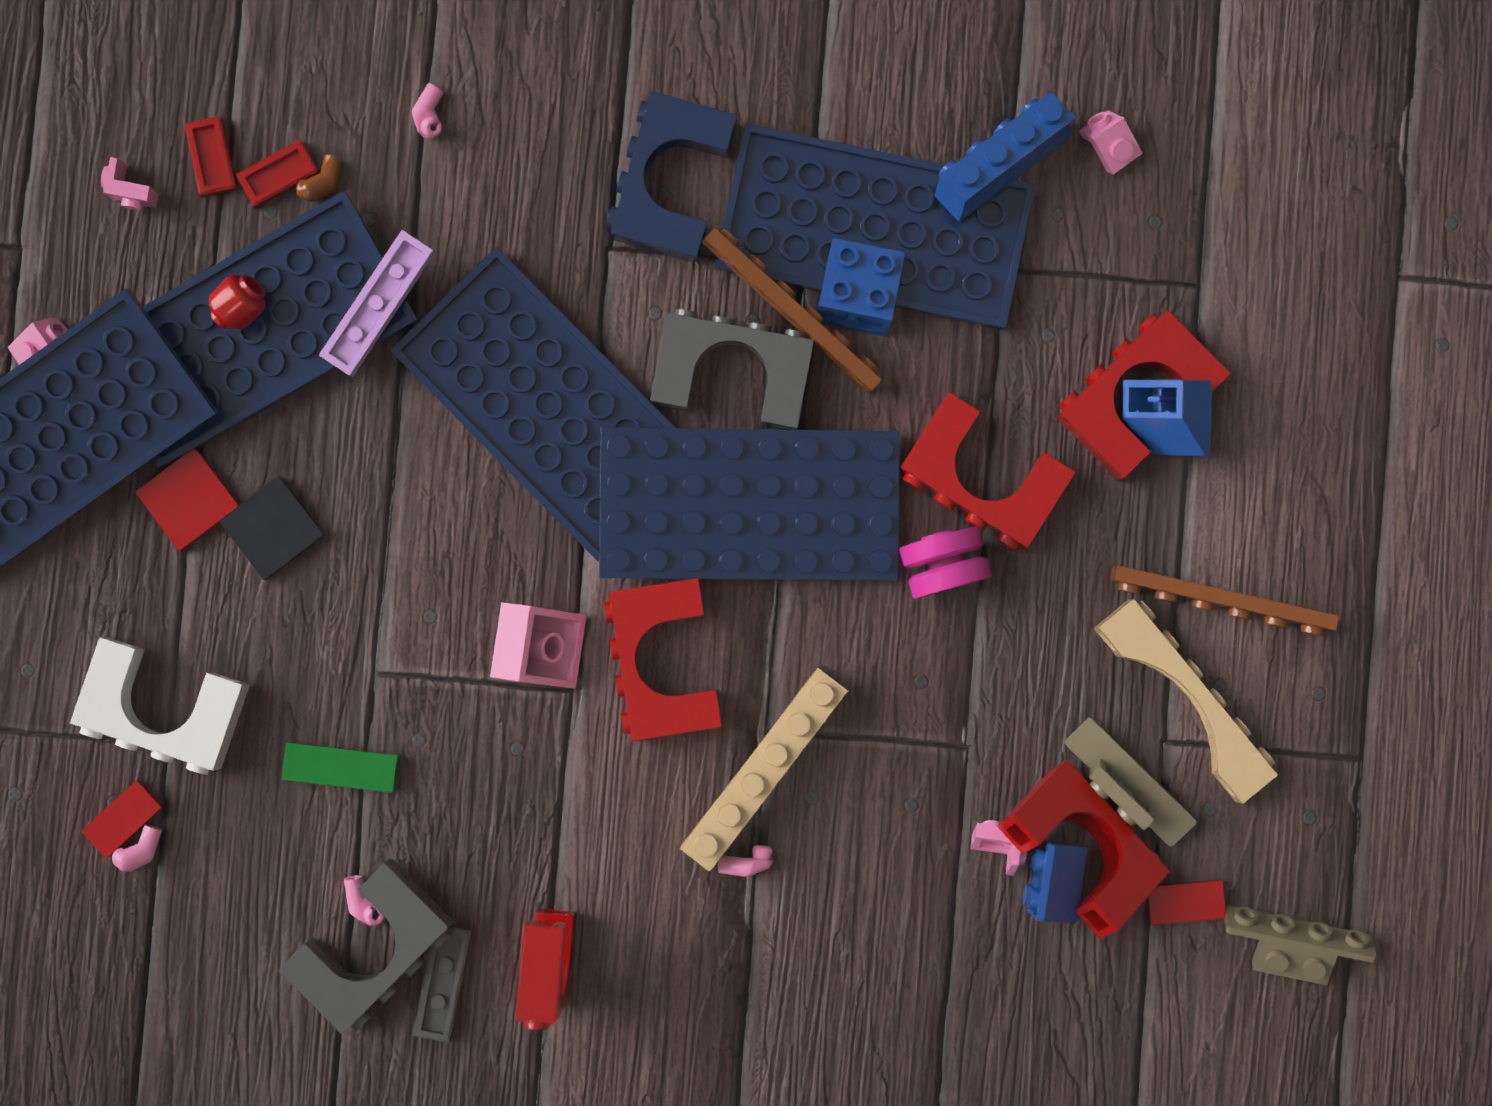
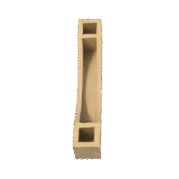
M1134 599L1127 600L1094 627L1095 631L1117 657L1134 660L1157 670L1172 680L1187 695L1199 713L1208 735L1212 774L1235 802L1244 804L1278 776L1272 768L1275 761L1263 747L1255 748L1248 739L1251 735L1250 730L1238 717L1232 719L1224 710L1227 706L1224 698L1214 688L1211 690L1206 688L1200 680L1203 677V673L1190 659L1184 661L1176 649L1180 646L1175 638L1167 630L1161 632L1152 622L1156 618L1152 610L1143 601L1137 603Z
M816 668L751 756L688 835L680 849L710 872L848 690L822 670Z

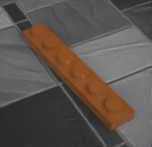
M714 228L706 236L702 243L796 329L807 333V339L814 340L813 344L866 392L873 391L882 379L875 374L879 369L871 360L864 355H861L859 358L848 349L851 343L836 330L830 333L820 324L824 319L816 310L809 305H806L804 308L793 299L796 293L782 280L779 279L775 283L765 274L768 270L767 266L753 254L749 257L745 256L737 248L740 242L725 229L719 232Z
M1119 565L1112 567L1109 582L1119 584V591L1140 595L1141 589L1155 592V599L1176 603L1177 597L1192 600L1191 607L1206 611H1213L1215 605L1228 608L1227 615L1249 620L1250 614L1265 617L1264 624L1286 628L1287 622L1301 625L1300 632L1316 636H1323L1324 631H1335L1339 618L1338 615Z

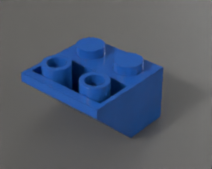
M1123 380V419L1132 433L1151 451L1149 455L1210 456L1212 380Z
M1045 839L1040 845L1030 850L1028 868L1033 869L1031 884H1025L1023 906H1027V913L1035 920L1077 923L1078 915L1074 910L1080 905L1087 847Z

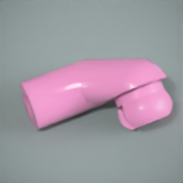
M431 83L427 84L412 109V116L417 131L427 139L437 137L442 131V124L437 117L435 107L444 92Z
M144 824L138 844L125 849L121 847L116 849L112 855L113 864L121 871L131 872L150 863L154 858L162 829Z
M755 845L752 848L753 856L749 858L722 855L718 861V872L720 874L742 877L752 876L770 868L773 863V859H771L773 850L770 846Z
M354 875L344 878L350 914L369 926L381 924L385 917L357 890L363 884L362 876Z

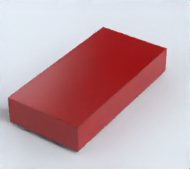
M217 116L185 123L184 126L199 195L203 198L238 190L223 118Z
M299 139L237 173L236 176L253 207L257 209L295 188L300 180L311 178L320 174L303 141Z
M139 779L107 806L81 832L107 859L113 855L116 849L123 846L144 824H147L158 814L164 806Z
M1209 880L1158 885L1147 897L1149 924L1225 919L1223 881Z

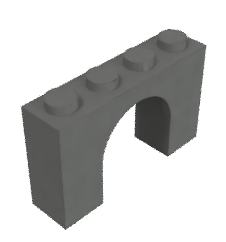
M676 309L675 314H666L650 397L652 405L688 412L694 376L701 360L709 352L719 347L739 346L754 353L764 365L767 373L768 384L760 425L784 430H797L814 340L807 339V333L790 329L785 330V335L770 332V326L760 323H749L748 328L734 325L733 319L722 316H712V321L698 319V313L684 309Z
M392 858L384 862L357 889L388 920L393 929L395 951L390 964L385 970L371 975H360L343 968L314 938L304 943L278 970L342 1035L350 1027L358 1031L372 1016L368 1009L377 1000L383 1005L399 989L394 983L404 973L410 978L425 963L420 956L430 946L436 951L451 936L447 929L455 922Z

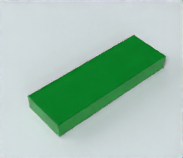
M286 742L281 780L394 793L399 755Z

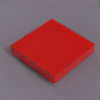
M196 448L183 455L135 491L176 548L181 552L220 524L219 521L240 506L201 452Z

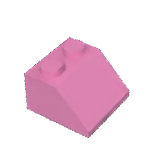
M501 602L490 677L576 689L587 615Z

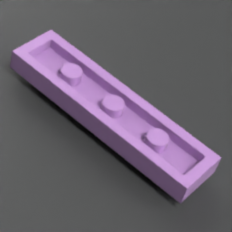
M401 230L319 356L353 377L436 252Z

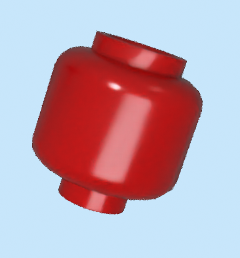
M232 274L226 277L209 295L208 303L212 310L210 313L211 318L223 329L230 327L234 330H243L247 328L265 309L264 289L255 279L246 274L242 276Z

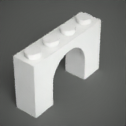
M99 637L70 721L71 724L81 727L79 733L96 739H102L103 734L116 738L115 745L132 751H137L138 746L152 750L150 756L164 762L172 763L174 758L188 762L186 769L196 773L208 775L209 770H220L250 684L218 673H206L194 710L187 722L170 733L155 732L139 721L131 704L132 685L145 649L112 638Z

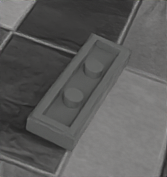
M450 926L447 929L451 936L439 949L435 951L430 946L412 1036L446 1043L451 1042L473 932L470 929Z

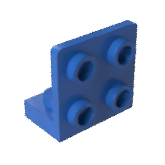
M837 238L832 239L817 310L824 319L821 323L887 337L893 318L905 254L901 251Z

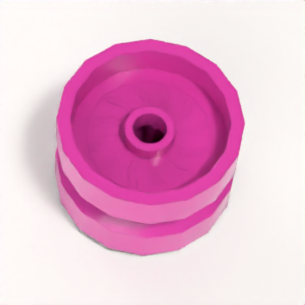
M979 526L957 531L954 529L922 537L921 541L899 548L904 567L911 569L927 564L929 567V571L913 575L908 580L913 599L993 577L988 558L980 556L963 560V554L978 550L983 545Z

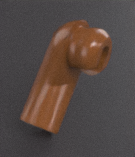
M324 155L320 174L298 182L296 186L298 197L308 202H316L333 194L337 187L342 159L332 155Z

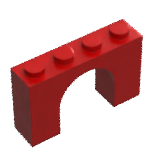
M1168 310L1159 317L1153 312L1138 327L1142 334L1133 343L1127 338L1111 353L1116 358L1115 361L1106 369L1100 364L1085 379L1090 385L1080 395L1074 390L1058 405L1063 411L1056 419L1118 481L1125 478L1151 452L1121 422L1115 410V387L1120 377L1126 371L1137 367H1152L1163 371L1173 380H1212V391L1231 374Z
M948 392L899 468V471L904 474L902 480L918 491L925 487L936 494L933 500L950 511L956 507L967 514L965 521L972 526H979V530L984 531L986 527L999 534L996 540L1013 551H1016L1018 547L1022 550L1027 549L1074 476L1075 471L1043 452L1033 464L1020 487L1010 497L997 501H988L971 495L964 489L957 478L955 455L961 441L980 411Z
M695 578L609 592L610 600L604 601V610L607 623H614L616 637L609 638L612 659L620 661L622 673L615 675L618 697H625L627 711L621 712L624 735L631 734L632 741L722 727L716 690L677 696L664 695L653 690L645 683L637 666V651L640 642L652 628L665 622L705 616L699 579Z
M1065 760L1049 770L997 827L1022 854L1040 845L1060 822L1077 824L1086 829L1095 838L1103 856V873L1096 887L1074 911L1101 939L1118 931L1170 871L1161 862L1160 857L1150 850L1136 835L1133 827L1124 822L1110 807L1108 800L1103 799L1094 791L1084 778L1083 773L1068 760Z
M538 909L535 912V920H528L524 924L516 1021L525 1022L526 1028L537 1030L549 1029V1024L557 1023L568 1002L575 911Z

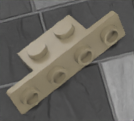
M1088 717L1065 739V745L1090 768L1089 777L1093 780L1090 783L1091 787L1103 799L1106 800L1110 797L1119 806L1117 809L1119 815L1129 825L1134 826L1137 823L1143 830L1149 826L1170 847L1174 846L1196 825V819L1092 717Z
M1225 906L1226 916L1224 921L1226 932L1232 935L1259 940L1252 959L1253 971L1327 985L1338 956L1374 963L1377 957L1372 935L1366 934L1363 931L1332 927L1322 922L1292 919L1283 914L1273 915L1258 912L1248 907Z

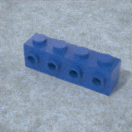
M1052 92L1040 100L1037 98L1032 99L1025 105L1018 117L1014 120L1010 118L1004 120L995 129L994 135L986 141L983 139L976 141L968 149L966 156L958 162L955 160L948 162L938 174L940 178L934 196L960 222L1067 141L1076 117Z

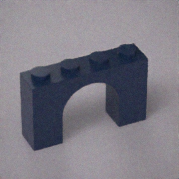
M651 91L648 102L642 100L638 110L636 121L642 124L638 137L631 136L626 157L631 158L628 172L622 171L616 189V192L621 194L618 208L611 207L606 228L611 229L610 234L614 241L698 263L703 246L702 241L707 231V221L674 213L657 205L645 188L646 174L652 162L660 154L673 148H691L727 158L737 126V115Z

